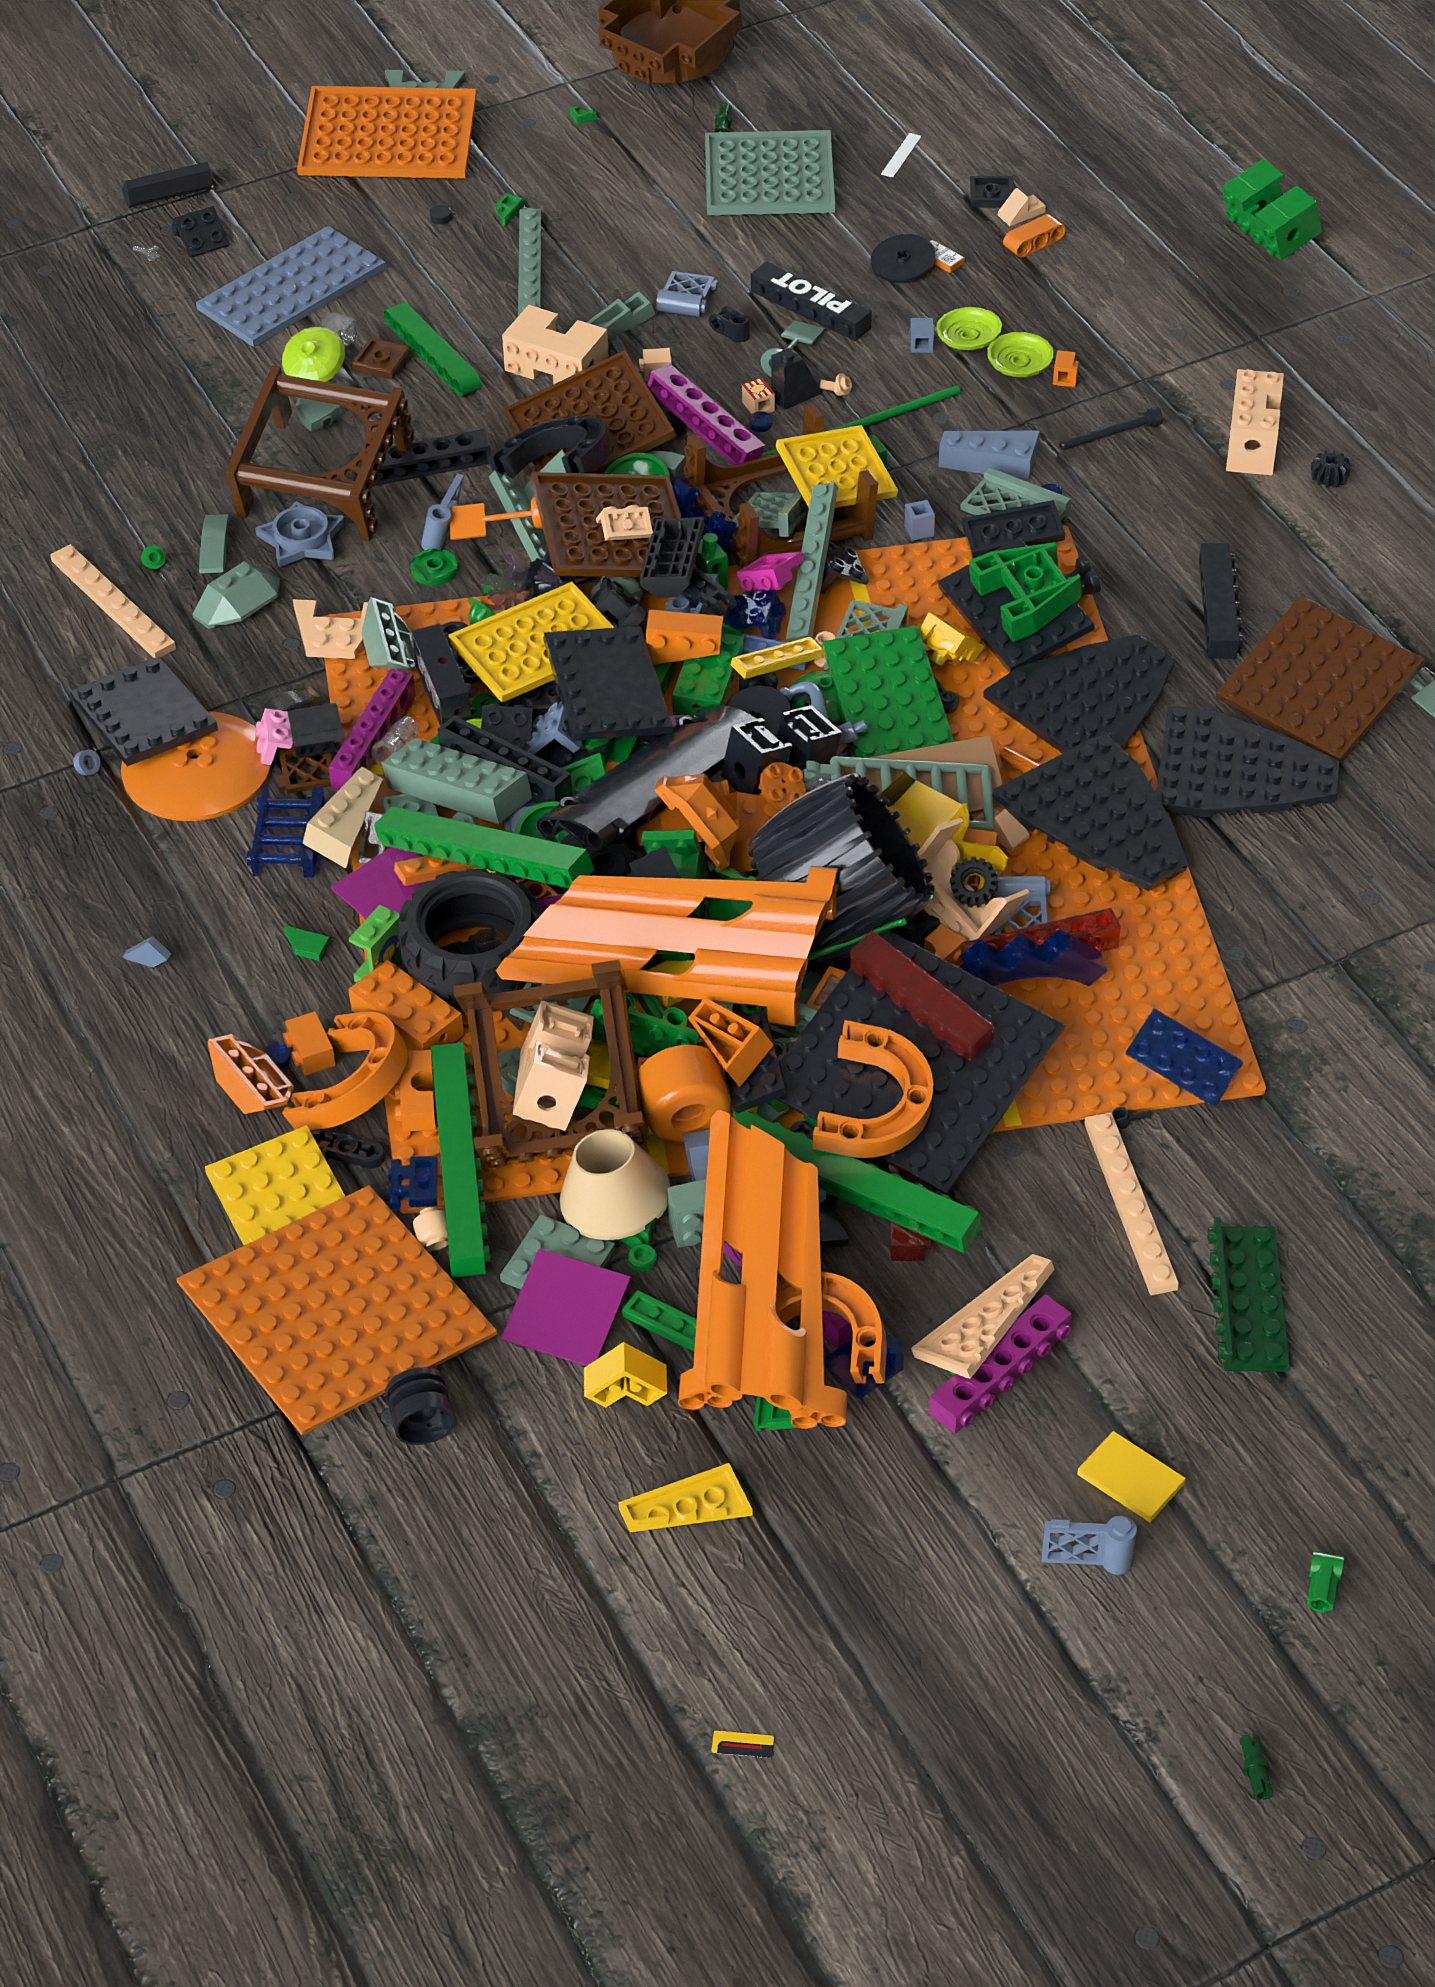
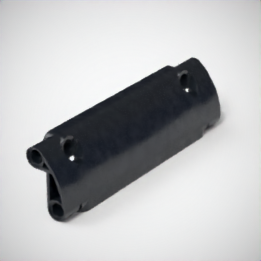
M724 705L704 706L690 716L681 717L678 724L673 727L672 734L660 735L573 796L562 798L558 806L536 821L538 833L545 839H551L565 830L593 852L602 850L614 840L618 842L623 841L669 808L655 791L656 783L664 775L679 777L703 773L708 779L712 778L722 770L732 725L756 720V718L740 709Z

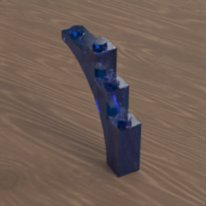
M1061 929L1041 945L1019 934L1002 950L979 939L961 955L963 964L958 967L992 986L1035 977H1058L1090 986L1108 971L1099 950Z

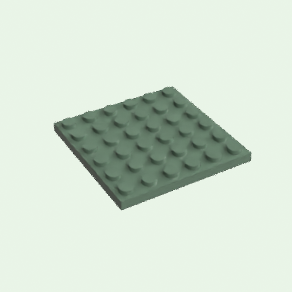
M831 130L705 133L707 215L825 214L835 212Z

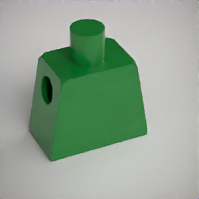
M707 533L700 541L695 566L703 573L718 575L719 584L727 590V554L717 544V536Z

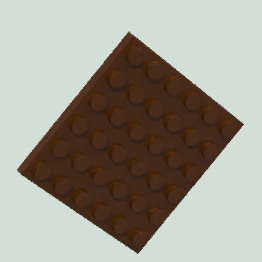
M625 350L503 409L515 434L534 425L568 416H591L601 420L605 425L612 446V452L608 460L593 474L605 472L615 460L632 453H644L676 437L674 429ZM572 448L549 452L533 460L532 464L536 471L540 472L561 450L568 453Z
M531 473L530 481L555 576L634 578L641 576L651 537L605 541L602 523H597L596 521L597 516L604 508L613 506L617 509H624L631 505H638L639 508L648 507L652 530L654 529L656 519L681 518L669 476Z
M1300 596L1218 689L1216 698L1280 733L1339 760V764H1341L1425 665V659Z

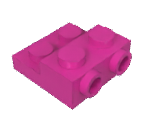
M802 552L767 554L737 572L742 590L760 592L770 588L771 591L784 588V584L793 579L791 571H794L796 566L804 561Z

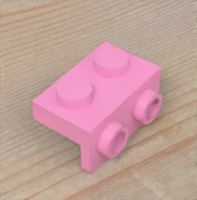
M265 708L261 722L258 721L256 724L255 736H259L257 753H261V764H272L277 747L292 748L293 740L287 711Z

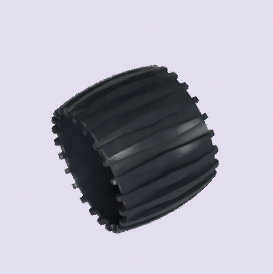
M851 773L836 778L797 798L773 816L754 835L748 844L750 847L748 854L750 857H754L750 862L752 869H758L759 872L756 876L757 881L806 883L811 866L839 869V873H836V885L839 883L836 892L837 908L834 920L824 919L819 933L814 938L809 954L827 947L850 942L877 927L905 918L906 922H908L934 897L935 886L930 883L933 879L932 874L925 872L924 868L928 865L927 860H920L917 851L921 849L919 844L913 845L907 835L911 830L909 827L903 829L897 820L901 816L899 812L895 811L892 813L887 807V804L890 802L886 796L880 798L877 795L879 788L875 785L868 786L869 780L866 777H861L858 773ZM902 926L891 928L889 931L894 933ZM873 936L818 957L817 960L829 964L863 951Z

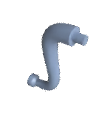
M808 681L800 682L790 688L783 687L780 689V692L787 698L788 702L791 701L792 696L807 692L811 698V705L828 719L823 694L814 683ZM862 720L854 725L851 721L837 726L842 732L839 745L858 740V733L868 729L865 721Z

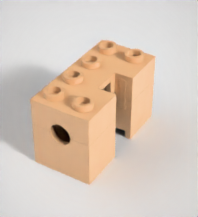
M528 305L502 334L505 371L533 380L542 371L553 375V382L556 384L609 358L607 329L577 320L566 334L556 332L555 321L558 318L557 313Z
M1249 369L1237 370L1226 471L1273 475L1284 373L1253 371Z
M541 1000L520 1053L513 1115H517L525 1120H533L545 1124L551 1128L566 1130L587 1081L590 1056L585 1053L592 1038L593 1016Z

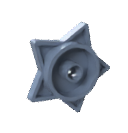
M296 501L290 508L279 513L273 522L258 526L255 529L257 537L276 548L277 565L281 567L305 557L333 560L334 552L331 539L345 523L344 516L325 515L316 508L303 506Z

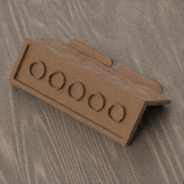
M990 735L870 757L877 759L988 765L991 769L992 794L995 788L1003 785ZM841 767V777L856 773V767ZM866 768V778L869 780L868 786L875 785L878 787L879 792L877 795L879 796L882 793L881 769ZM891 769L892 783L906 770ZM916 771L917 781L932 788L931 772ZM941 772L943 795L958 802L956 773ZM966 774L969 815L984 813L981 774ZM993 798L994 807L1002 806L995 798Z

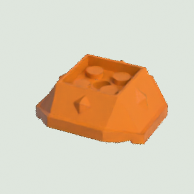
M704 773L679 777L664 775L656 783V793L670 810L677 807L706 842L705 853L720 871L724 870L729 866L730 851L738 841L740 817Z

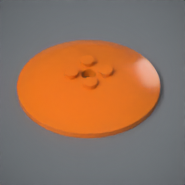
M207 711L217 722L218 731L128 767L122 761L121 775L124 788L139 807L151 814L166 819L200 821L231 813L257 796L270 776L272 764H261V753H257L259 736H255L256 727L233 715ZM198 755V758L196 759L190 758L192 756Z

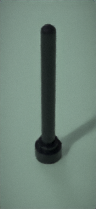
M1153 407L1148 409L1143 416L1063 440L1059 446L1062 450H1066L1145 424L1152 427L1161 425L1163 423L1162 412L1159 407Z

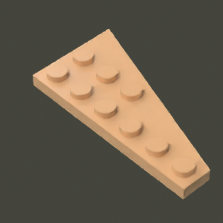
M1035 1254L1030 1255L911 1348L914 1357L971 1379L1055 1270L1052 1261Z

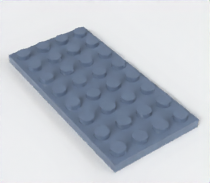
M327 226L197 301L196 306L197 310L255 347L386 269V263L346 236Z

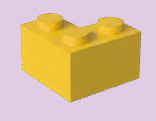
M625 1342L584 1368V1397L605 1408L625 1395L648 1406L667 1394L666 1364Z

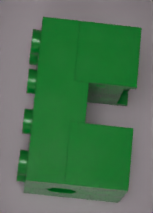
M1263 158L1222 186L1224 192L1223 200L1227 207L1226 215L1231 222H1236L1244 233H1249L1257 244H1262L1270 255L1276 256L1281 261L1322 233L1317 201L1297 185L1283 194L1279 181L1284 178V174Z

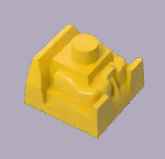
M930 612L920 629L923 643L934 650L930 659L940 666H943L947 659L951 661L966 659L973 663L985 647L950 622Z

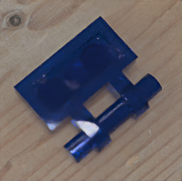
M438 1156L410 1157V1165L402 1166V1161L399 1159L391 1161V1167L388 1169V1179L391 1181V1184L387 1191V1198L390 1201L391 1209H399L403 1199H409V1207L438 1206ZM409 1179V1185H402V1181Z

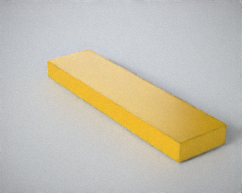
M806 637L732 658L731 666L744 679L822 658L824 652L823 648L811 637Z

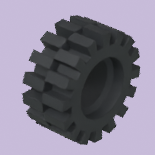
M971 857L972 860L968 861L965 858L962 864L958 862L955 865V870L952 869V877L950 878L951 889L956 900H959L960 904H967L970 908L976 905L979 908L982 907L981 904L985 903L987 905L991 898H995V892H998L999 888L997 874L992 864L986 863L985 859L980 858V860H977L976 857ZM976 873L984 878V885L978 891H969L965 888L964 881L968 875Z

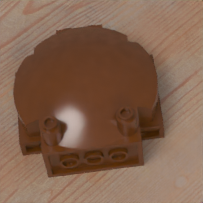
M608 0L598 8L601 26L598 29L600 46L612 51V56L618 70L648 84L652 82L678 83L694 80L709 74L728 58L734 49V36L742 29L740 0Z

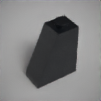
M789 347L771 355V389L775 393V402L783 410L821 394V389L806 363L794 350Z

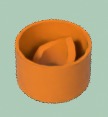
M679 1045L667 1048L647 1059L637 1071L641 1104L648 1127L653 1134L661 1139L671 1142H684V1134L709 1130L711 1117L717 1110L730 1114L732 1106L731 1097L718 1058L708 1048L698 1045Z

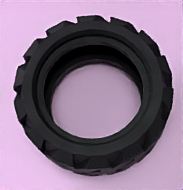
M466 869V871H450L435 877V880L429 883L424 882L413 891L412 900H406L400 911V922L398 923L402 966L405 973L460 1013L463 1010L455 998L453 986L481 982L488 995L524 988L527 982L504 980L496 972V969L505 957L509 956L520 945L525 937L523 935L541 916L540 905L536 903L535 896L524 884H518L513 877L500 872L491 873L486 869ZM466 927H488L508 936V939L495 949L472 955L453 954L435 945L440 938L449 932Z

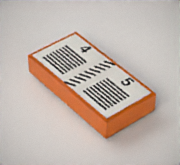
M934 240L930 241L934 246L936 254L934 265L952 273L965 264V257Z

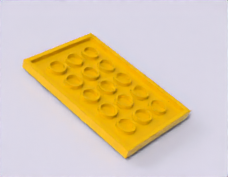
M570 582L448 635L451 646L503 703L555 680L543 641L544 632L614 628V626L595 608L577 586Z

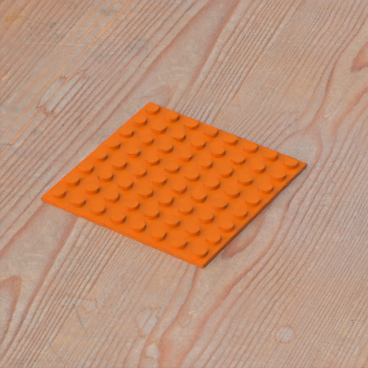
M370 1185L177 1278V1283L301 1435L385 1393L388 1382L397 1374L417 1367L433 1368L497 1335V1330Z

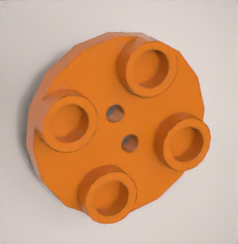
M775 762L767 766L760 775L758 788L761 789L762 793L759 796H764L767 802L778 810H782L806 793L803 773L797 767H792L783 762Z

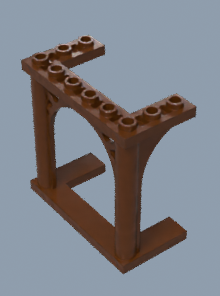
M272 365L225 471L238 517H248L254 503L251 486L312 497L327 502L343 511L356 523L361 540L370 541L372 533H375L378 527V519L375 518L374 514L375 507L370 498L371 489L378 481L380 467H383L385 464L386 452L388 448L392 447L393 435L397 450L406 451L409 443H412L414 440L415 431L411 426V414L408 413V400L405 399L403 388L394 387L392 394L284 375L282 374L281 367ZM288 396L346 407L361 418L366 428L365 442L358 455L345 466L331 472L307 474L250 463L271 412L273 413L276 428H286L292 414ZM373 414H383L382 418L377 421L368 420ZM363 462L360 469L357 465ZM348 471H354L358 476L355 481H350L345 477V474Z
M813 402L805 404L802 435L819 433L823 430L824 415ZM697 434L688 435L687 446L685 447L684 494L691 499L695 509L703 515L706 524L712 527L717 538H720L724 543L727 552L733 555L737 565L743 569L767 554L801 552L805 531L790 534L789 537L763 533L759 528V515L749 502L740 504V511L737 516L739 526L733 527V519L735 517L729 507L731 497L744 485L788 473L789 471L780 454L777 453L735 465H720L706 458V446ZM868 470L859 472L856 504L838 507L848 519L832 523L829 542L834 543L859 535L864 541L873 539L878 482ZM712 494H720L724 498H714Z
M619 959L591 964L594 978L490 995H488L481 982L453 986L455 998L465 1015L468 1016L483 1126L482 1137L474 1138L476 1151L486 1165L490 1164L491 1167L497 1168L506 1166L508 1161L518 1160V1163H529L535 1160L534 1157L545 1156L546 1159L559 1158L564 1152H574L576 1145L585 1136L605 1129L621 1131L638 1145L643 1144L644 1140L650 1139L649 1128L642 1111L625 990H628L627 978ZM600 995L611 1066L609 1086L601 1103L585 1118L569 1124L566 1128L568 1135L561 1136V1129L540 1125L513 1115V1107L503 1090L492 1012L538 1005L541 1003V1000L550 1003ZM617 1097L616 1105L620 1104V1110L615 1106L609 1105V1101L612 1098ZM604 1111L613 1113L615 1126L607 1127L603 1125L599 1120V1115ZM505 1115H512L514 1120L505 1128L504 1123H508ZM589 1123H595L599 1130L590 1128V1132H588L585 1127ZM519 1125H525L527 1127L525 1138L519 1142H513L511 1140L513 1129ZM534 1132L543 1133L542 1139L536 1137L531 1141Z

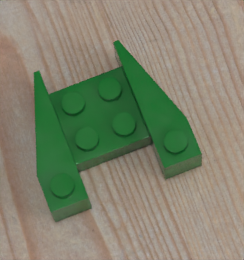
M1055 542L993 551L969 560L970 579L981 596L1006 586L1016 599L1000 606L1002 627L1012 642L1036 633L1082 598L1080 576L1077 575L1066 580L1057 567L1058 555Z

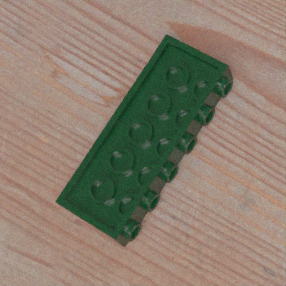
M1214 1217L1213 1227H1208V1244H1213V1250H1210V1267H1215V1272H1212V1289L1217 1290V1295H1214L1213 1304L1214 1313H1219V1318H1216V1336H1221V1342H1218V1359H1223L1224 1371L1288 1372L1289 1356L1275 1227L1221 1226L1220 1217Z

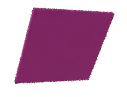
M390 847L332 885L331 890L365 919L379 905L400 914L405 901L412 900L413 891L424 882L404 886L394 871L395 862L419 858L420 856L414 852Z
M538 1249L501 1340L576 1364L588 1366L597 1360L601 1354L631 1277Z

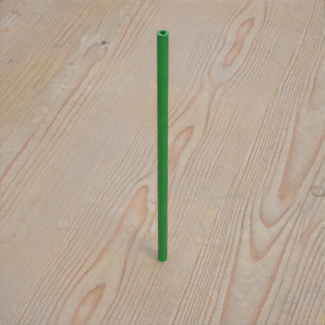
M955 385L827 431L859 425L866 427L960 394V387ZM776 448L762 453L761 458L779 452Z

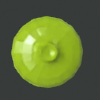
M976 307L954 309L944 314L938 320L936 331L941 341L949 347L959 350L984 348L999 337L1002 329V323L996 314Z
M321 327L303 329L296 333L285 346L282 355L283 370L289 376L327 382L341 369L345 359V346L339 335L330 329Z
M1011 332L1001 335L992 341L987 348L988 359L993 367L999 372L1013 377L1037 375L1047 369L1054 357L1053 348L1047 340L1027 332Z

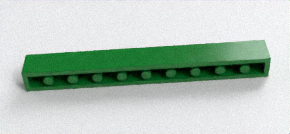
M394 806L373 825L377 832L378 840L386 847H393L560 887L570 888L572 882L579 875L589 876L595 870L587 849Z
M463 1042L432 1045L431 1052L451 1275L453 1278L486 1274L485 1263L490 1262L489 1245L483 1246V1240H488L487 1223H481L480 1219L486 1218L485 1202L479 1201L478 1196H484L482 1179H477L476 1177L477 1174H482L480 1157L475 1158L474 1153H478L475 1149L474 1138L478 1136L473 1137L472 1132L478 1130L476 1115H470V1111L475 1110L474 1094H468V1090H474L472 1073H466V1069H471L470 1053H464Z
M743 1111L738 1114L736 1113L733 1117L747 1129L751 1130L752 1124L785 1144L786 1149L794 1157L804 1163L810 1162L818 1168V1187L834 1197L964 1254L982 1228L979 1212L969 1205L963 1206L952 1201L946 1195H938L929 1191L921 1184L910 1183L898 1174H889L880 1170L872 1163L866 1164L855 1157L812 1149L813 1140L803 1133L792 1132L780 1123H772L762 1119L761 1116L754 1112Z

